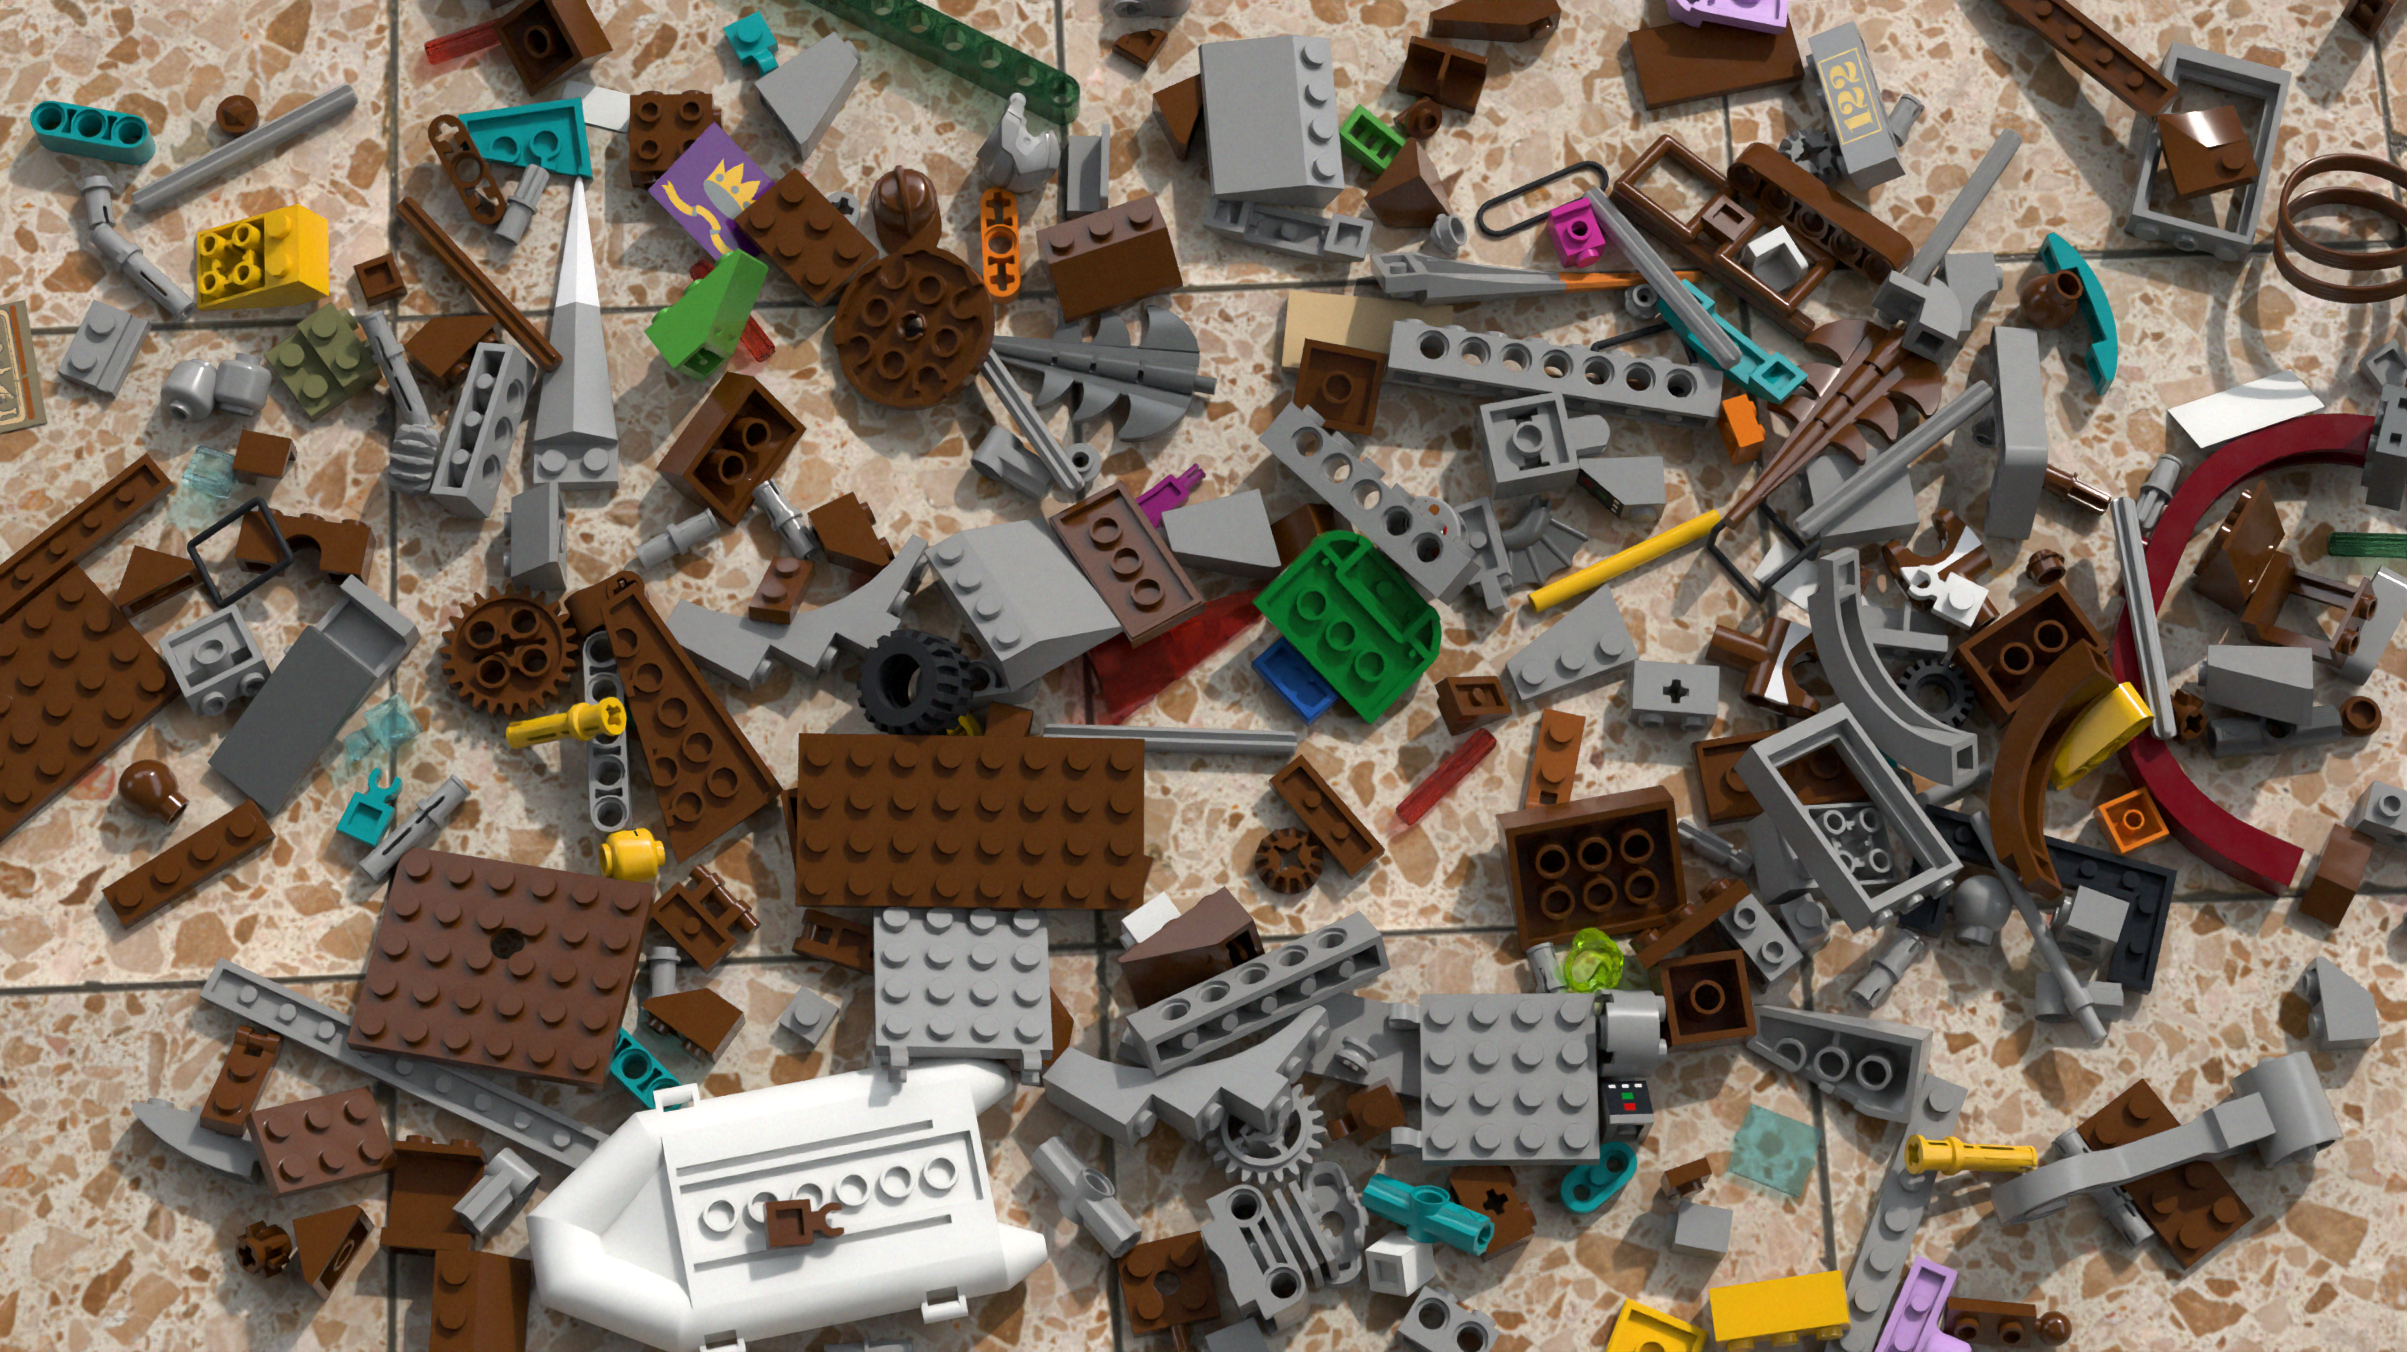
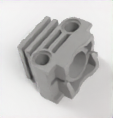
M1296 1180L1288 1184L1293 1205L1289 1206L1280 1188L1272 1192L1277 1209L1275 1214H1272L1264 1196L1257 1188L1245 1184L1234 1186L1206 1200L1214 1218H1212L1213 1222L1200 1228L1206 1241V1247L1216 1267L1229 1280V1288L1235 1298V1305L1243 1321L1251 1317H1255V1319L1262 1317L1271 1336L1299 1323L1310 1311L1311 1299L1303 1273L1308 1271L1316 1289L1324 1286L1319 1265L1324 1264L1333 1280L1340 1276L1337 1264L1343 1261L1340 1255V1248L1330 1228L1321 1231L1319 1224L1323 1223L1318 1214L1320 1209L1310 1189L1301 1192ZM1246 1212L1255 1213V1215L1250 1219H1239V1217ZM1291 1289L1295 1291L1289 1298L1282 1299L1277 1297L1283 1290Z

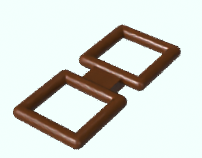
M1668 134L1661 135L1613 184V190L1617 195L1682 243H1691L1703 231L1722 246L1711 257L1712 265L1782 317L1790 316L1837 265V260L1833 255L1763 208L1758 207L1750 214L1732 201L1738 192L1730 185L1727 177ZM1666 153L1718 191L1687 224H1684L1634 187ZM1783 225L1799 251L1816 263L1785 297L1732 259L1763 226L1773 231Z

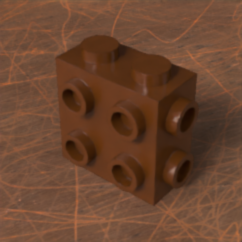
M687 90L682 92V94H663L659 91H645L640 95H630L629 172L633 187H640L648 191L714 121L723 130L722 108L715 109L713 94H705L699 90Z

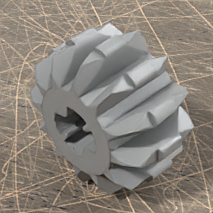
M402 424L395 433L387 480L391 490L408 496H426L430 492L438 464L440 436L437 430L426 428L427 426L419 424Z

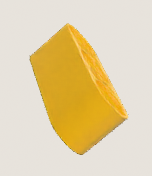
M2130 682L2119 684L2118 688L2100 700L2082 718L2069 735L2057 756L2049 777L2057 791L2064 790L2077 783L2154 721V715Z

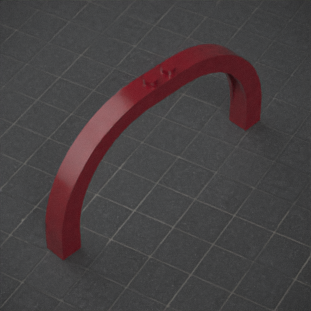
M2332 413L2294 417L2246 433L2223 446L2201 463L2183 482L2160 516L2150 538L2141 537L2156 617L2196 524L2218 500L2248 480L2285 467L2305 464H2338L2364 469L2375 416ZM2122 581L2117 595L2124 599L2110 634L2108 643L2110 649L2106 656L2118 684L2130 682L2145 702L2124 582ZM2149 726L2117 751L2121 765L2134 790L2144 786L2147 788L2170 835L2191 853L2215 869L2277 898H2280L2290 887L2304 849L2237 819L2216 805L2183 772L2171 755L2165 741L2157 740L2151 736Z

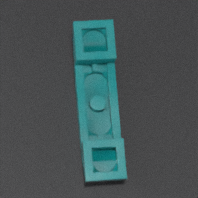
M2053 232L2046 235L2039 252L2048 273L2056 274L2060 270H2068L2073 272L2082 283L2083 291L2077 299V304L2094 343L2091 344L2083 360L2097 395L2101 396L2106 394L2110 388L2117 369L2118 339L2113 313L2100 282L2087 262L2066 240Z
M1683 279L1681 282L1742 351L1741 362L1737 366L1729 370L1723 369L1662 298L1657 302L1656 308L1675 332L1713 368L1724 371L1723 375L1746 391L1780 405L1808 380V374L1781 353L1776 351L1770 356L1714 312L1715 302L1688 280Z

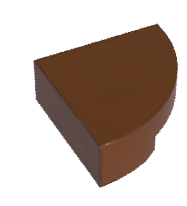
M1148 29V31L1124 34L1112 45V52L1147 71L1168 41V33L1158 29Z

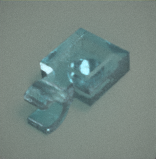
M399 692L363 713L367 726L351 733L343 741L346 744V750L354 762L367 756L378 744L382 746L387 754L422 733L423 728Z

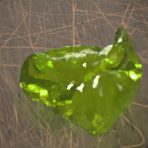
M1585 928L1578 932L1573 938V948L1566 957L1563 966V977L1567 986L1578 993H1589L1599 986L1604 989L1617 987L1621 980L1624 954L1616 942L1609 939L1603 931H1599L1596 928ZM1588 950L1601 962L1597 965L1589 979L1577 982L1572 975L1573 963L1579 954Z

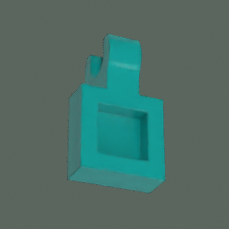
M760 11L723 28L724 36L742 67L754 63L761 78L779 67L772 53L779 50L778 43Z

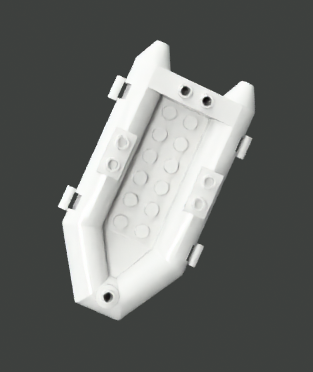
M872 1049L871 1054L874 1067L705 1100H700L697 1083L653 1091L656 1109L634 1113L525 1218L540 1304L667 1352H746L744 1342L921 1308L924 1324L968 1316L966 1299L1008 1291L1048 1261L1043 1234L997 1222L976 1118L1013 1090L1009 1064L989 1058L926 1057L918 1059V1057H908L911 1060V1065L907 1069L906 1083L888 1082V1070L883 1071L881 1065L888 1064V1056H875V1049ZM694 1102V1107L663 1112V1107ZM810 1199L811 1212L818 1211L827 1203L835 1202L842 1204V1210L839 1213H829L825 1218L829 1227L844 1228V1233L840 1237L826 1239L818 1233H813L814 1244L812 1246L767 1250L762 1206L765 1202ZM952 1295L957 1297V1300L933 1305H928L927 1300ZM737 1338V1343L706 1349V1344Z

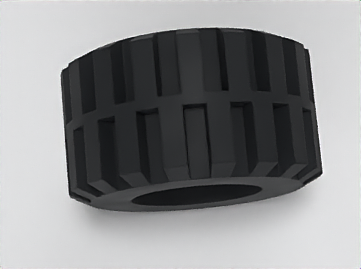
M897 629L891 631L890 637L883 635L877 639L878 647L870 646L865 653L868 660L866 663L861 662L858 671L863 672L861 680H856V690L862 692V696L857 698L861 708L867 709L864 713L867 721L875 723L874 728L890 735H947V729L955 730L960 725L958 718L960 716L966 717L970 709L966 706L967 700H973L974 690L969 689L970 683L974 682V673L967 671V667L971 663L966 655L960 654L962 648L956 643L949 642L950 639L913 629H906V631ZM920 667L922 687L919 695L911 704L908 694L909 683L914 672Z

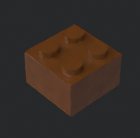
M1742 949L1661 959L1647 969L1651 991H1653L1655 996H1664L1666 1013L1664 1021L1660 1022V1039H1665L1667 1054L1744 1044L1757 1035Z

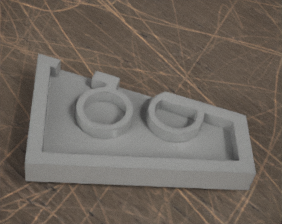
M1606 583L1507 661L1505 670L1520 705L1633 665L1634 660H1639V655L1610 588Z

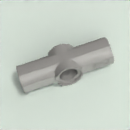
M1060 1136L1051 1137L1037 1147L1030 1156L1032 1158L1030 1164L1060 1197L1057 1205L1062 1214L1074 1224L1085 1226L1112 1258L1121 1257L1128 1250L1132 1249L1142 1238L1141 1233L1143 1230L1114 1199L1115 1189L1111 1181L1100 1171L1086 1167Z

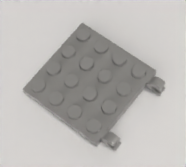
M873 908L875 1056H888V1082L906 1083L908 1057L1020 1059L1021 1085L1039 1086V1072L1042 1071V1060H1051L1053 1052L1047 911L1036 910L1035 913L1032 910L1002 912L989 909Z
M1594 993L1420 994V1007L1401 1002L1389 1003V1030L1420 1029L1422 1131L1408 1127L1391 1128V1154L1422 1153V1166L1599 1165Z

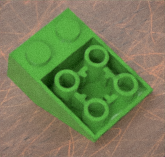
M738 248L735 251L722 255L715 262V269L704 279H698L689 284L683 291V297L672 307L660 310L653 317L652 325L644 331L673 369L700 382L705 381L733 356L769 270L765 263Z

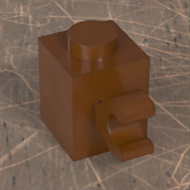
M1388 1076L1349 1094L1347 1105L1350 1111L1327 1121L1325 1127L1332 1142L1347 1136L1357 1129H1360L1365 1142L1390 1131L1393 1127L1405 1124L1408 1115Z

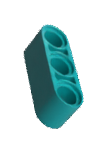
M57 101L39 103L30 114L31 125L41 145L53 152L129 165H142L152 159L156 151V144L146 122L141 117L133 114ZM61 122L56 129L45 130L49 124ZM101 129L98 135L85 137L90 130ZM142 136L137 143L125 144L130 137Z
M621 1027L609 1076L646 1111L656 1109L653 1091L682 1085L637 1040ZM641 1062L648 1066L644 1076L639 1079H629L625 1076V1070L632 1063ZM688 1102L676 1104L669 1109H663V1112L688 1108Z

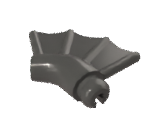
M1540 495L1531 498L1530 506L1525 507L1515 527L1501 531L1512 573L1513 586L1506 588L1509 592L1513 588L1525 583L1544 586L1545 580L1551 573L1559 569L1572 567L1575 551L1583 542L1589 540L1587 534L1552 518V515L1549 513L1553 507L1552 501L1548 498L1543 500Z

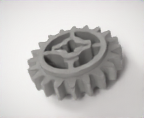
M1301 1083L1291 1090L1294 1104L1290 1115L1284 1122H1278L1269 1135L1245 1122V1125L1239 1130L1240 1137L1231 1141L1229 1137L1230 1131L1238 1118L1225 1111L1218 1127L1214 1130H1209L1205 1134V1137L1210 1139L1206 1142L1207 1154L1215 1155L1213 1164L1216 1170L1226 1167L1225 1174L1228 1182L1241 1175L1242 1184L1251 1185L1253 1180H1257L1261 1193H1265L1268 1181H1274L1276 1187L1283 1190L1284 1177L1289 1176L1292 1181L1296 1180L1298 1184L1300 1182L1299 1168L1310 1172L1314 1170L1311 1156L1322 1157V1145L1319 1142L1326 1140L1325 1128L1320 1126L1324 1123L1323 1112L1314 1110L1316 1108V1098L1314 1095L1302 1099L1304 1090ZM1298 1124L1300 1128L1299 1137L1288 1150L1285 1146V1139L1290 1135V1127Z

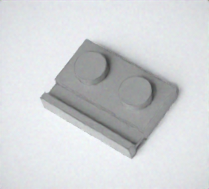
M93 300L57 371L60 377L97 392H105L110 397L116 398L152 327L149 320L136 318L131 313Z

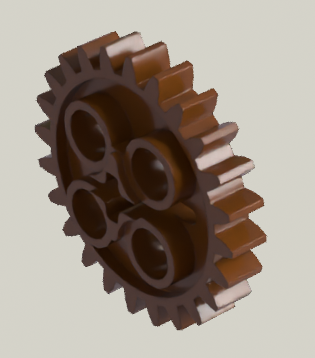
M508 583L504 595H499L494 585L490 586V598L486 600L479 593L475 592L474 599L476 605L474 607H470L462 602L459 604L464 615L463 618L456 616L448 618L455 631L442 632L443 640L450 644V646L439 648L441 657L450 660L441 665L444 675H453L447 681L450 689L457 690L461 688L458 697L462 704L473 698L472 708L475 713H478L487 705L491 719L497 716L500 709L505 711L508 721H512L515 709H521L523 715L526 718H530V706L534 704L543 712L546 711L544 698L549 696L553 700L559 701L560 696L556 687L558 685L567 688L571 687L570 679L565 672L573 673L578 671L576 662L569 659L580 655L579 646L571 643L578 639L576 629L567 628L572 623L569 613L559 615L562 608L558 600L546 606L548 598L545 591H541L533 599L529 585H525L520 595L515 594L512 583ZM524 620H531L536 623L533 630L528 633H518L515 631L516 626ZM489 631L495 634L493 639L485 645L474 643L475 637L481 632ZM541 640L547 641L543 646L538 645ZM513 646L515 655L506 657L505 648ZM476 658L482 659L478 664L473 663V660ZM534 659H542L547 662L545 667L539 672H529L525 668ZM493 670H500L505 673L504 678L496 684H489L484 681L485 676Z

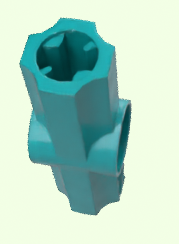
M1377 1173L1370 1178L1362 1194L1361 1205L1366 1207V1211L1405 1226L1407 1236L1414 1241L1421 1243H1437L1441 1241L1479 1256L1486 1251L1494 1234L1495 1224L1490 1221L1489 1217L1450 1202L1449 1193L1440 1187L1431 1185L1413 1187Z

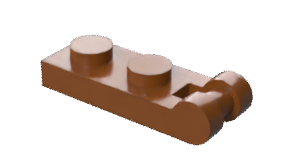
M1544 708L1524 809L1547 806L1539 804L1540 795L1557 798L1556 804L1570 801L1585 726V716Z

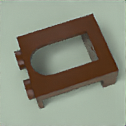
M2275 551L2240 621L2250 642L2269 647L2312 648V661L2342 669L2347 657L2355 654L2360 642V631L2365 621H2370L2374 617L2378 599L2375 596L2370 578L2363 577L2359 587H2355L2298 570L2291 555ZM2289 594L2346 611L2331 642L2318 640L2274 626Z

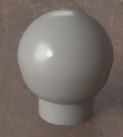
M1977 875L1966 879L1959 885L1953 896V912L1956 920L1960 923L1956 935L1958 940L1976 946L1990 947L1993 932L2000 930L2007 923L2013 909L2012 897L2004 883L1992 876Z

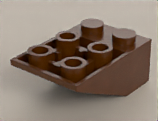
M2260 480L2252 493L2244 489L2193 571L2195 575L2199 576V579L2192 590L2235 615L2238 614L2246 603L2285 536L2268 486L2264 481Z
M1224 886L1214 894L1202 898L1196 906L1180 917L1168 921L1161 930L1143 942L1131 946L1124 955L1118 958V962L1135 1005L1138 1009H1143L1265 954L1254 919Z

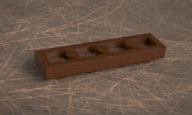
M251 798L101 891L127 930L275 839L276 836Z

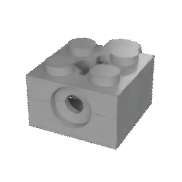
M1562 391L1479 405L1476 419L1477 432L1493 500L1575 486L1580 469L1578 459L1603 454L1610 437V428L1607 421L1600 415H1587L1568 419Z

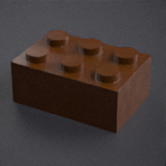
M2057 581L1959 645L1950 659L1952 661L1950 666L1953 670L1958 666L1964 670L1961 675L1962 678L1969 677L1972 683L1969 691L1974 690V698L1998 730L2011 722L2021 702L2048 667L2080 639H2085L2104 654L2108 652L2110 647L2061 582Z

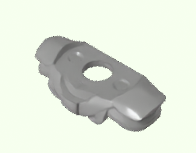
M1333 1161L1316 1162L1312 1172L1306 1170L1303 1172V1191L1310 1189L1320 1209L1318 1214L1321 1219L1326 1214L1334 1212L1340 1214L1345 1220L1344 1231L1339 1236L1334 1237L1343 1259L1342 1262L1337 1264L1340 1276L1332 1280L1324 1264L1319 1266L1325 1287L1329 1289H1345L1358 1283L1361 1279L1362 1252L1365 1250V1227L1369 1225L1366 1208L1361 1206L1353 1186H1349L1347 1176L1340 1163Z

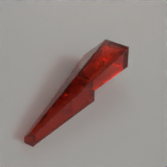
M1269 584L1205 602L1206 611L1134 649L1130 647L1122 633H1119L1086 651L1111 725H1121L1126 717L1143 704L1147 705L1160 691L1193 670L1227 644L1229 639L1244 627L1250 626L1257 621L1262 613L1251 602Z

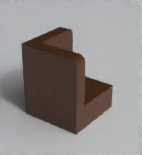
M242 429L232 470L238 482L255 486L258 476L281 480L284 477L288 460L295 461L298 452L291 438Z

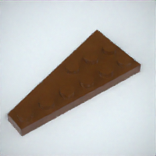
M634 582L600 605L599 611L677 866H679L779 797L780 791H783V788L636 582Z

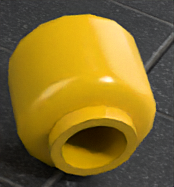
M646 828L613 832L607 836L604 844L599 845V865L603 877L646 884L656 878L658 867L665 865V852L662 842L660 840L655 841L651 832Z

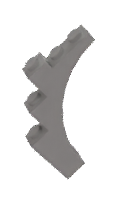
M912 534L896 558L869 583L841 600L809 612L796 614L791 625L750 620V617L711 611L680 599L667 620L666 626L694 664L750 693L753 692L758 682L764 684L769 678L774 667L772 658L817 681L823 670L829 672L837 661L840 649L837 646L868 660L865 653L870 646L878 647L877 639L883 635L890 637L891 631L902 630L901 619L894 615L901 616L911 598V593L908 592L915 579L921 581L929 569L924 553L928 549V541Z
M1318 1004L1311 1005L1288 1026L1259 1045L1229 1058L1199 1066L1174 1068L1159 1076H1155L1150 1068L1128 1067L1099 1060L1068 1046L1042 1076L1047 1100L1129 1149L1141 1137H1146L1152 1131L1157 1118L1200 1142L1209 1130H1214L1218 1127L1225 1111L1268 1135L1278 1122H1284L1292 1111L1294 1102L1290 1083H1295L1301 1077L1305 1064L1315 1052H1321L1330 1039L1331 1031L1327 1009Z

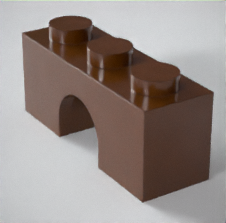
M260 508L258 511L250 510L243 516L235 552V559L243 572L263 574L286 559ZM269 508L292 553L305 548L315 549L321 553L319 571L325 583L342 585L352 574L363 584L368 585L376 546V539L371 527H367L365 523L353 519H344L341 523L325 521L323 517L311 513H302L300 517L286 516L277 509ZM283 570L276 576L283 577L285 570Z

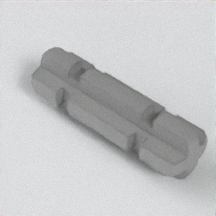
M1682 819L1678 823L1679 843L1681 846L1686 848L1689 845L1693 847L1692 851L1707 860L1721 867L1724 864L1729 866L1728 871L1739 877H1744L1748 873L1754 861L1752 854L1741 848L1738 851L1732 849L1733 844L1705 829L1700 832L1697 830L1698 826L1686 819Z

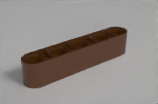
M1761 142L1751 143L1728 167L1727 179L1737 192L1873 283L1882 285L1891 270L1901 273L1912 261L1914 249L1906 237L1770 146Z

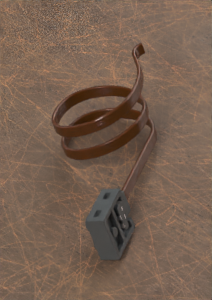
M2353 153L2322 155L2310 159L2297 167L2287 178L2281 192L2278 222L2273 241L2274 261L2281 275L2291 285L2308 295L2338 303H2375L2407 294V276L2393 282L2373 286H2345L2315 279L2296 268L2287 258L2282 246L2283 235L2287 243L2300 255L2318 264L2342 270L2373 271L2406 264L2407 246L2377 253L2338 251L2312 242L2299 233L2291 223V220L2297 214L2308 208L2324 204H2348L2382 213L2407 228V207L2401 203L2373 191L2344 186L2310 190L2296 197L2288 205L2287 203L2290 195L2301 182L2320 173L2330 171L2361 172L2383 178L2407 190V170L2376 157ZM2407 378L2404 387L2384 383L2368 444L2367 461L2360 485L2368 487L2365 504L2396 511L2400 510L2407 481Z

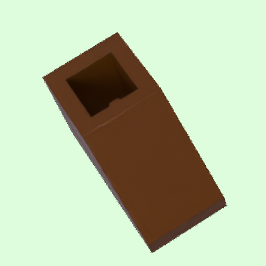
M493 315L435 317L423 326L404 345L409 363L445 393L453 385L458 386L467 379L478 343L500 344V338L503 334L498 320Z
M850 492L807 513L810 529L816 540L820 543L821 550L828 563L876 577L895 559L885 537L878 539L872 528L877 523L868 503L865 501L860 504L854 492Z
M709 988L648 998L641 1005L645 1017L648 1018L645 1024L664 1038L669 1033L683 1042L680 1046L681 1049L699 1062L707 1058L716 1064L746 1023L743 1011Z

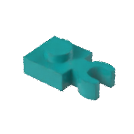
M379 768L373 769L368 777L370 790L367 796L355 791L336 827L339 834L373 849L383 840L396 814L395 808L387 805V803L396 799L403 789V782L397 776L390 787L380 788L378 784L382 779L383 773Z

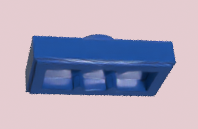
M1283 636L1251 662V668L1307 727L1312 725L1340 699V695Z

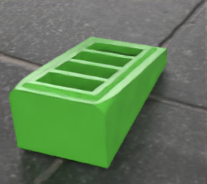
M1358 104L1350 112L1339 127L1341 151L1379 176L1382 175L1406 143L1402 137L1361 104ZM1356 126H1359L1363 131L1355 139L1350 134ZM1370 135H1373L1377 140L1368 149L1363 144ZM1384 144H1387L1391 149L1381 160L1376 155Z

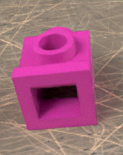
M1587 197L1550 210L1546 227L1564 269L1575 265L1578 268H1584L1597 262L1603 255L1606 243L1591 210L1589 198ZM1582 230L1584 232L1583 236H1577L1574 234Z

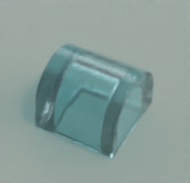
M198 444L182 476L183 486L222 499L228 498L237 480L232 470L235 456Z

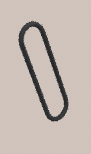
M1587 160L1576 163L1488 200L1481 205L1477 212L1478 226L1489 236H1506L1548 218L1550 210L1504 230L1495 231L1489 229L1483 222V213L1490 206L1583 167H1593L1602 174L1603 182L1600 189L1605 192L1609 183L1608 173L1602 165L1595 161ZM1580 197V198H1578V199H1575V200H1573V201H1571V202H1568V203H1566V204H1569V203H1572V202L1581 200V199H1583V197Z

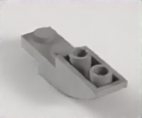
M148 1098L147 1104L133 1101L131 1110L171 1150L212 1173L235 1181L258 1185L262 1167L250 1134L245 1133L243 1137L229 1134V1137H226V1133L200 1127V1114L204 1108L201 1106H191L189 1112L173 1109L174 1103L158 1098Z

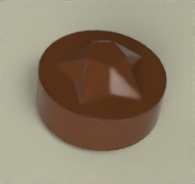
M233 95L227 97L219 104L216 110V119L220 129L231 138H239L255 130L259 125L260 117L256 105L246 96Z

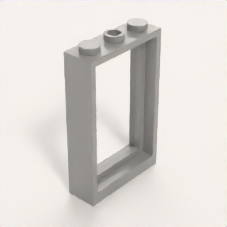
M2172 41L2164 57L2160 74L2177 86L2179 78L2265 100L2253 152V158L2260 174L2259 180L2245 187L2235 233L2149 211L2148 208L2162 153L2156 123L2151 124L2149 122L2124 231L2132 232L2136 237L2143 240L2152 241L2158 239L2170 242L2181 250H2200L2212 253L2216 258L2223 261L2232 262L2238 260L2243 262L2253 246L2292 72ZM2173 104L2163 114H2171Z
M1843 702L1751 745L1733 767L1853 934L1868 926L1872 930H1876L1889 922L1894 917L1893 913L1900 910L1905 915L1921 905L1925 900L1924 897L1931 895L1933 899L1939 898L1955 885L1952 878L1963 868V864ZM1830 743L1925 871L1872 899L1867 895L1777 771L1778 768Z

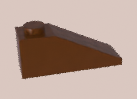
M1461 0L1430 12L1427 31L1430 37L1514 43H1522L1533 38L1535 41L1549 37L1558 29L1561 9L1556 0Z

